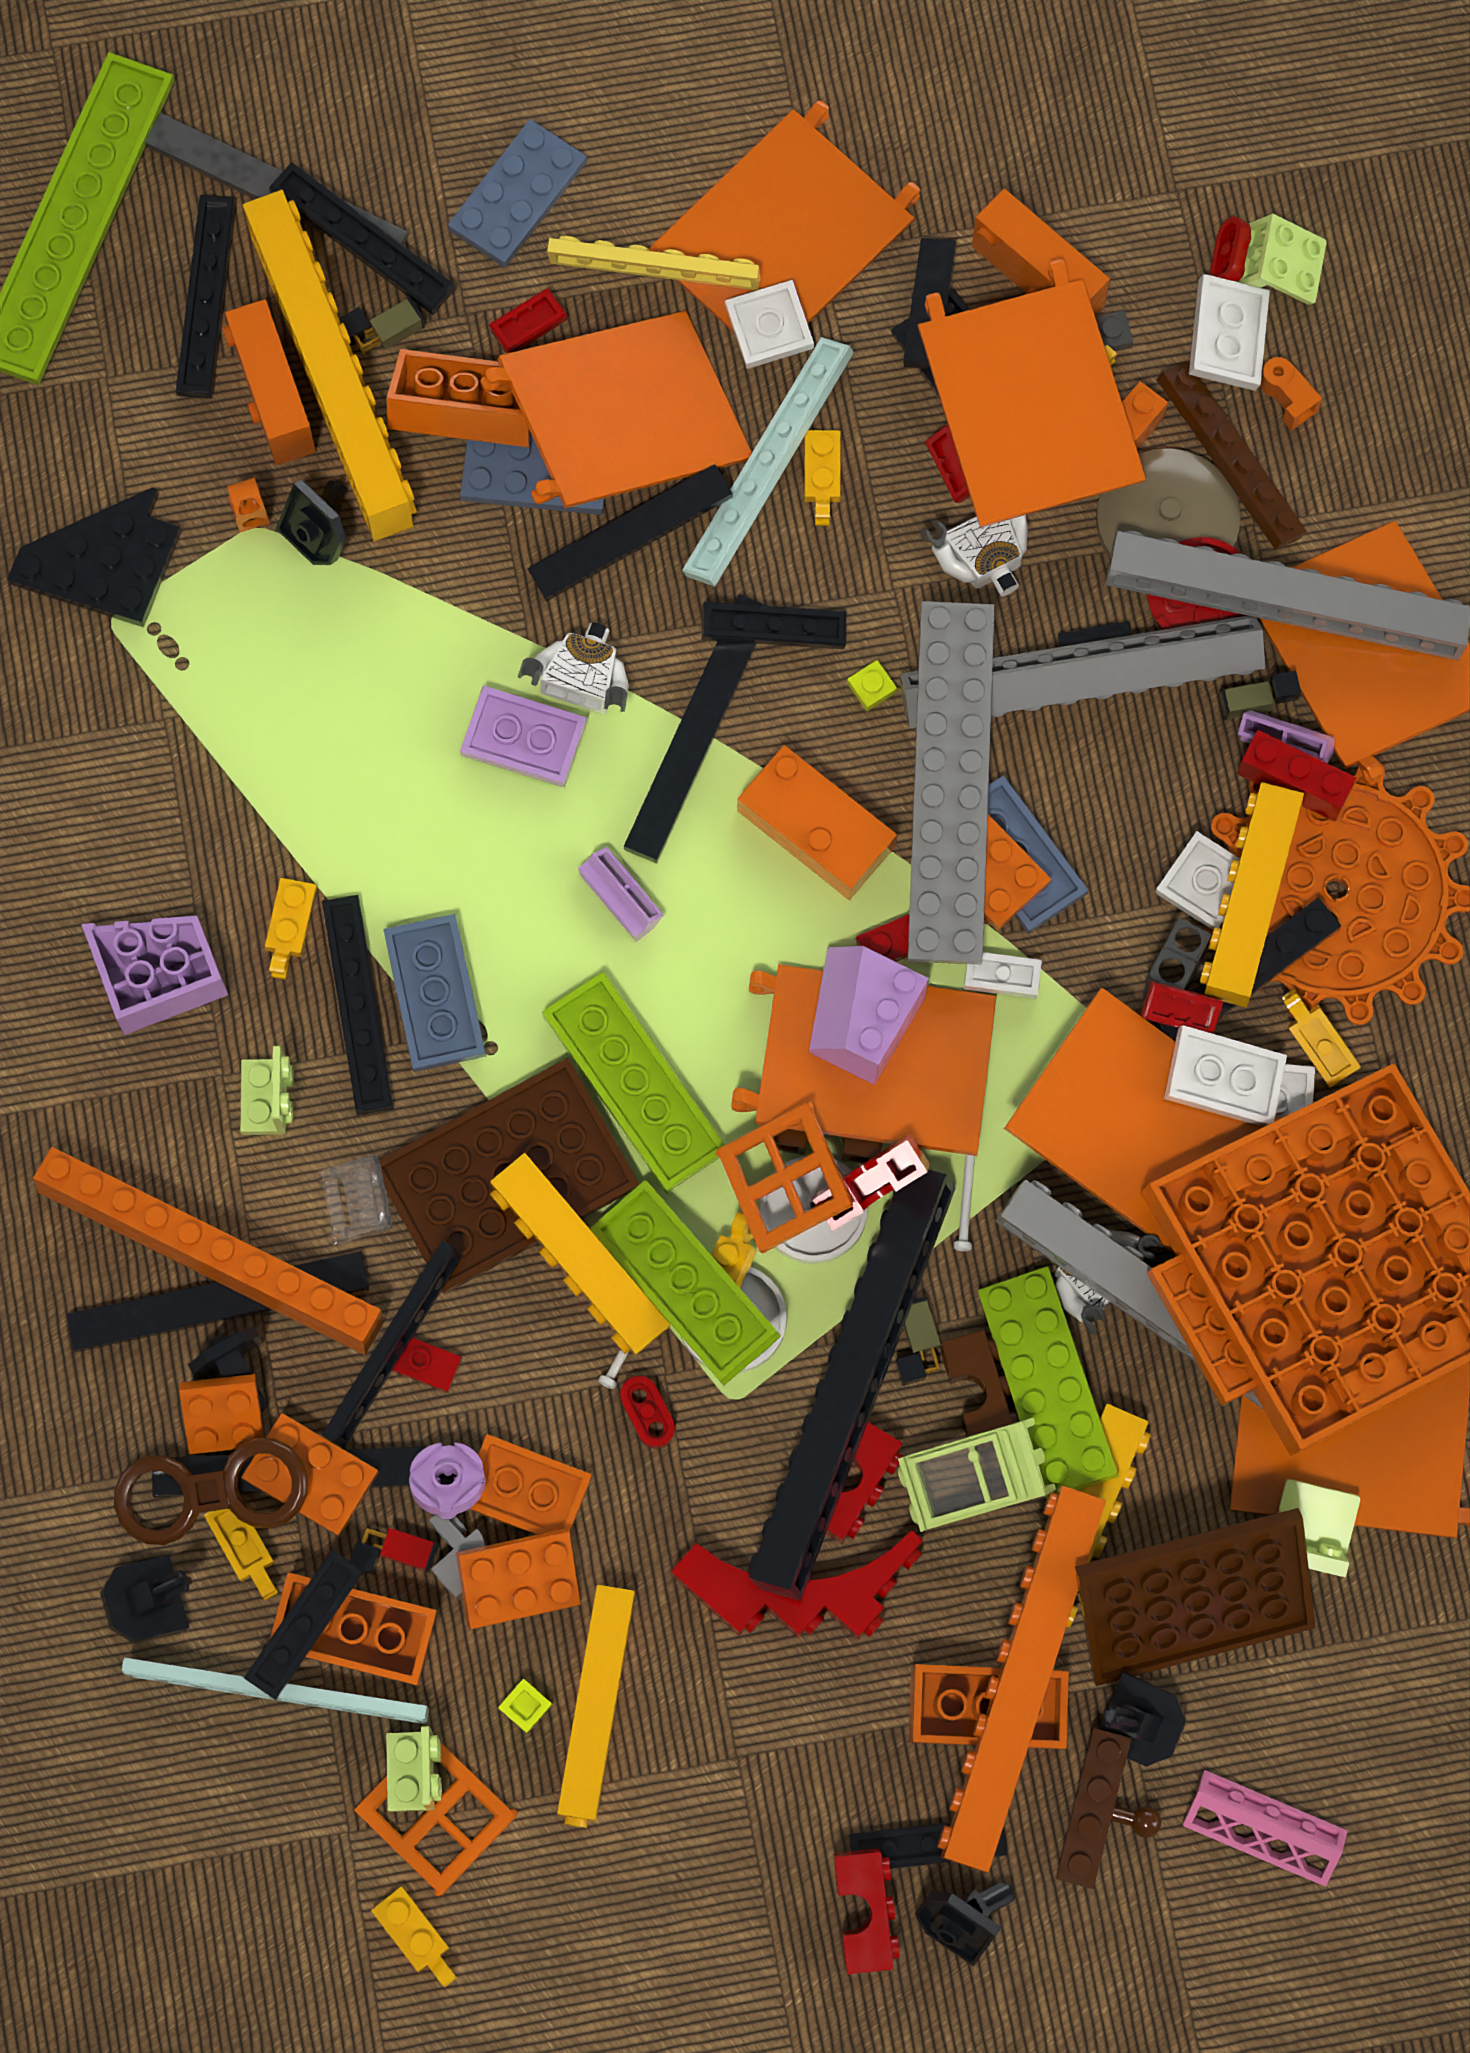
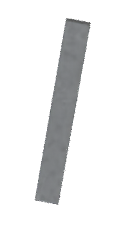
M160 113L152 126L145 142L147 148L253 199L271 194L269 187L283 172ZM347 203L404 246L409 237L408 231ZM300 215V222L319 230Z

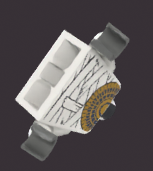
M1026 515L981 528L979 527L977 517H974L947 531L943 523L932 521L936 527L934 537H931L927 529H921V538L933 543V553L942 570L950 576L964 583H971L976 589L993 582L1000 596H1006L1019 587L1012 571L1021 566L1022 556L1027 551L1028 524Z
M590 623L585 637L568 633L563 641H555L534 658L524 659L521 664L518 678L524 675L531 676L533 678L531 684L536 686L540 676H542L541 694L604 715L608 710V706L613 704L621 707L620 712H625L629 688L623 663L616 659V648L605 644L609 629L602 624Z
M1109 1230L1114 1236L1112 1238L1114 1242L1123 1248L1128 1245L1136 1249L1150 1263H1155L1158 1260L1154 1254L1150 1253V1250L1154 1247L1164 1249V1245L1154 1235L1142 1237L1125 1231ZM1058 1267L1055 1273L1057 1278L1055 1286L1064 1310L1080 1322H1083L1090 1334H1095L1096 1330L1092 1322L1095 1320H1102L1105 1324L1108 1322L1103 1310L1110 1302L1061 1267Z

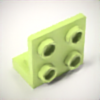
M1270 214L1249 223L1251 226V241L1245 261V272L1238 282L1258 288L1268 285L1305 304L1311 305L1315 303L1326 240L1275 214Z
M273 1046V1059L241 1060L240 1132L242 1135H286V1123H293V1102L290 1101L287 1087H293L294 1071L293 1065H290V1057L284 1056L281 1046Z
M1288 1478L1285 1481L1278 1513L1299 1508L1304 1523L1309 1569L1346 1577L1349 1566L1347 1551L1360 1497L1356 1494Z
M421 1726V1732L386 1733L388 1812L435 1810V1801H442L441 1777H439V1774H434V1762H441V1741L438 1739V1735H433L429 1726Z

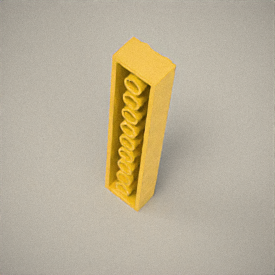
M283 190L242 204L249 234L373 542L414 527L411 515L417 513L413 502L412 490L407 479H403L399 458L395 449L390 447L386 426L382 417H378L375 409L376 403L369 385H365L358 357L352 353L351 342L344 323L340 324L335 300L332 293L327 291L324 283L326 280L319 262H315L312 244L306 230L303 231L300 224L301 218L294 200L287 202Z

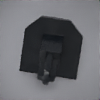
M302 479L294 483L275 528L313 565H331L336 562L347 539L339 517V512L342 508L341 503L347 488L342 485L343 481L340 479H336V481L329 480L321 496L317 495Z
M254 1326L228 1336L227 1332H224L208 1341L207 1345L209 1348L187 1365L197 1380H201L218 1369L223 1377L251 1375L252 1372L242 1355L263 1344ZM257 1386L262 1413L267 1408V1402Z
M170 1555L116 1567L100 1591L110 1630L132 1643L187 1630L189 1625L181 1594L189 1591V1585L192 1584L191 1577L186 1576L182 1570L174 1573Z
M1123 1672L1108 1709L1105 1708L1102 1715L1104 1718L1099 1729L1131 1737L1127 1758L1147 1767L1173 1756L1187 1719L1177 1695Z
M1004 1881L981 1893H978L975 1889L960 1898L953 1893L931 1890L916 1911L915 1916L927 1935L974 1966L1001 1929L999 1925L988 1918L989 1915L1013 1902L1015 1896L1012 1886Z

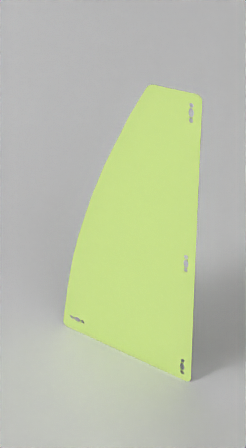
M253 528L241 532L163 581L144 627L116 618L111 619V629L119 641L328 900L353 895L359 896L367 948L393 981L394 978L383 929L456 914L477 1017L485 1026L488 1034L483 1045L493 1041L498 1046V1051L494 1055L486 1054V1057L459 1062V1064L488 1100L568 1058L639 1185L646 1179L710 1254H712L720 1235L728 1238L731 1237L733 1219L737 1212H743L721 1159L719 1158L666 1194L542 1015V1011L603 971L724 1145L762 1126L755 1124L757 1111L736 1112L731 1108L734 1089L745 1088L757 1094L760 1093L774 993L765 995L751 994L749 992V983L752 971L759 970L776 977L778 964L823 971L828 947L858 946L856 943L857 936L908 915L911 864L894 852H891L849 901L737 812V798L763 768L715 738L658 863L656 864L625 851L624 844L682 719L629 690L627 692L625 712H620L621 707L613 704L608 706L605 715L541 694L542 676H540L536 686L531 684L533 679L531 676L524 675L521 678L517 676L523 660L534 658L546 649L545 647L384 573L339 556L338 560L331 565H313L280 533L272 530ZM156 622L160 624L161 632L158 635L152 636L147 632V627L150 623ZM160 635H168L176 641L179 646V655L176 658H169L159 650L157 639ZM185 657L189 660V667L186 670L181 671L175 667V662L178 658ZM483 685L587 717V723L565 787L461 756L460 750ZM605 847L611 851L664 914L655 928L637 942L579 875L578 868L592 854ZM984 924L983 952L1028 958L993 928ZM907 957L897 961V963L929 978L928 986L996 996L978 1154L974 1157L970 1207L971 1219L1046 1160L1003 1128L1077 1023L1086 1007L1042 969L1040 972L1037 999L965 990L964 982L967 964L907 962ZM823 1134L835 1160L843 1163L850 1170L861 1165V1163L841 1161L843 1153L841 1138L839 1136ZM807 1140L805 1155L779 1152L784 1163L794 1158L810 1155L813 1153L809 1140ZM764 1142L737 1156L749 1186L772 1175L776 1170ZM882 1143L881 1152L893 1144ZM920 1148L930 1163L929 1170L947 1174L956 1188L934 1247H936L960 1228L965 1154ZM893 1191L867 1207L866 1224L859 1240L847 1253L835 1260L819 1264L802 1263L784 1256L775 1247L762 1254L759 1252L754 1238L751 1239L749 1245H752L757 1252L750 1267L765 1274L779 1289L786 1307V1329L779 1348L768 1361L753 1370L739 1373L725 1386L720 1383L707 1367L697 1361L720 1392L728 1399L738 1400L746 1397L842 1321L845 1312L850 1310L853 1304L855 1284L858 1278L864 1275L868 1264L867 1254L869 1247L878 1238L881 1230L880 1219L884 1210L889 1209L893 1198ZM627 1195L583 1218L584 1221L591 1227ZM760 1199L756 1201L758 1209L760 1206ZM670 1324V1329L684 1345L680 1334Z

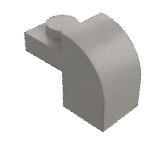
M435 1514L429 1520L430 1524L453 1550L432 1567L431 1570L457 1601H460L463 1596L456 1552L483 1547L486 1544L478 1529L465 1538L463 1534L467 1529L456 1516L452 1519H441Z

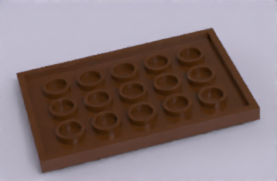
M568 1058L372 1164L426 1264L430 1261L441 1241L451 1245L462 1254V1259L442 1289L443 1295L539 1243L534 1236L527 1239L514 1224L518 1219L509 1207L503 1211L490 1196V1193L494 1191L490 1181L522 1154L526 1153L581 1219L627 1195L639 1185Z
M1299 1508L1075 1566L1091 1673L1096 1686L1120 1680L1123 1672L1137 1676L1315 1628L1304 1523Z

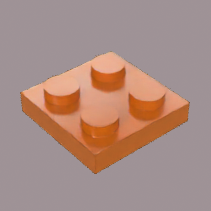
M255 1374L179 1382V1394L189 1454L234 1450L241 1444L253 1439L265 1438Z

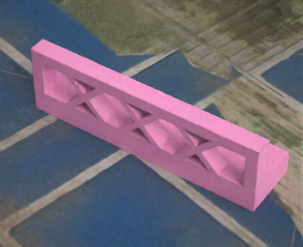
M1204 1770L1195 1797L1182 1825L1325 1887L1343 1853L1348 1831ZM1202 1806L1215 1812L1219 1821L1208 1823L1195 1816L1199 1807ZM1244 1824L1252 1828L1255 1836L1243 1838L1236 1835L1232 1827ZM1277 1839L1288 1843L1291 1851L1278 1853L1271 1849L1268 1842ZM1315 1854L1328 1860L1324 1870L1321 1871L1307 1865L1304 1857Z

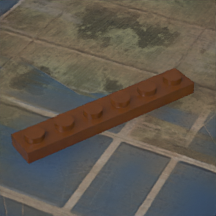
M1189 362L1163 371L1156 380L1274 549L1277 550L1301 539L1307 532L1201 379L1197 376L1189 375Z

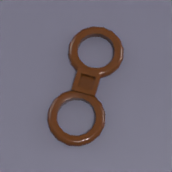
M256 1438L243 1443L228 1457L222 1471L193 1475L183 1463L171 1457L149 1455L134 1461L121 1473L114 1489V1509L119 1523L128 1534L150 1545H166L177 1541L193 1527L199 1513L230 1509L238 1520L254 1528L272 1529L288 1523L301 1510L308 1495V1474L303 1460L291 1446L271 1438ZM259 1453L271 1454L279 1458L287 1466L292 1478V1489L287 1502L279 1510L271 1513L258 1512L250 1508L241 1498L238 1489V1475L243 1464L251 1456ZM149 1471H163L171 1475L179 1483L184 1495L183 1510L179 1519L171 1527L163 1530L151 1529L143 1525L136 1518L131 1507V1491L133 1486L144 1473Z

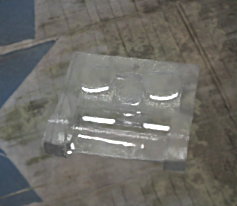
M366 1156L317 1172L319 1184L324 1187L332 1231L329 1233L331 1245L346 1244L354 1239L393 1228L379 1156ZM341 1179L351 1226L346 1227L338 1182Z

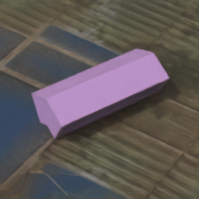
M1252 710L1243 713L1238 735H1241V741L1250 744L1255 735V732H1252V730H1259L1272 737L1281 739L1282 742L1325 763L1329 762L1334 753V737ZM1290 743H1293V744H1296V745H1299V746H1302V747H1305V748H1308V749H1311V750H1314V751H1318V752H1320V754H1319V753H1316V752H1313V751H1310V750H1307V749H1304V748H1301V747H1298V746H1295V745H1292V744H1290Z
M607 847L592 854L578 868L579 875L636 942L654 929L664 916Z

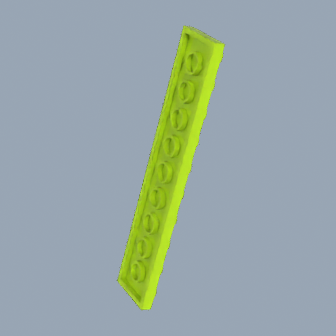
M108 52L1 289L0 372L38 386L40 385L146 147L145 142L150 130L160 115L175 82L173 74Z

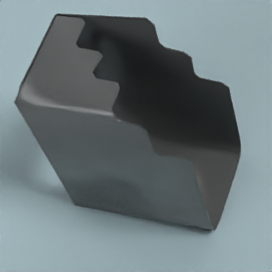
M1178 918L1147 976L1143 992L1144 999L1146 998L1151 981L1188 990L1203 963L1212 934ZM1189 928V933L1197 935L1198 940L1201 941L1199 948L1193 952L1180 950L1175 943V936L1179 930ZM1166 959H1177L1184 965L1185 975L1179 982L1169 983L1161 978L1159 966Z

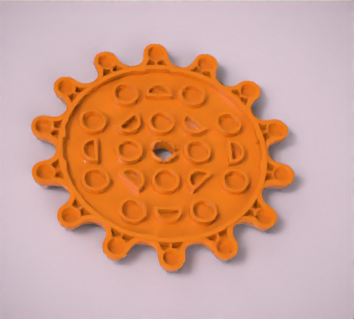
M1380 761L1378 762L1383 769V774L1381 775V781L1374 785L1366 783L1358 767L1354 775L1357 779L1336 822L1303 807L1304 800H1302L1267 935H1269L1317 898L1323 902L1340 923V930L1270 982L1278 981L1283 983L1289 992L1295 989L1309 1011L1316 1007L1323 999H1337L1343 1005L1347 1019L1355 1025H1364L1371 1020L1373 1016V997L1380 991H1392L1397 994L1401 1001L1408 1005L1421 1003L1425 998L1426 988L1418 974L1420 965L1431 959L1446 965H1454L1462 959L1464 953L1463 946L1458 940L1449 935L1445 924L1447 918L1453 913L1470 912V886L1459 885L1453 882L1448 874L1449 864L1463 856L1467 851V838L1457 831L1437 834L1427 827L1426 815L1435 801L1434 794L1429 788L1417 786L1402 797H1395L1387 793L1383 786L1385 769ZM1250 781V793L1258 794L1260 785ZM1220 813L1213 818L1211 831L1227 845L1230 853L1241 859L1243 849L1236 847L1241 826L1249 828L1252 816L1238 818L1229 813ZM1333 881L1339 882L1345 887L1346 895L1334 900L1327 893L1326 885ZM1206 926L1205 931L1213 935V930Z

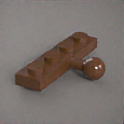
M1093 1728L1055 1877L1057 1880L1094 1889L1111 1821L1131 1826L1138 1836L1144 1838L1152 1837L1160 1830L1161 1817L1155 1809L1145 1806L1133 1811L1115 1806L1131 1737Z

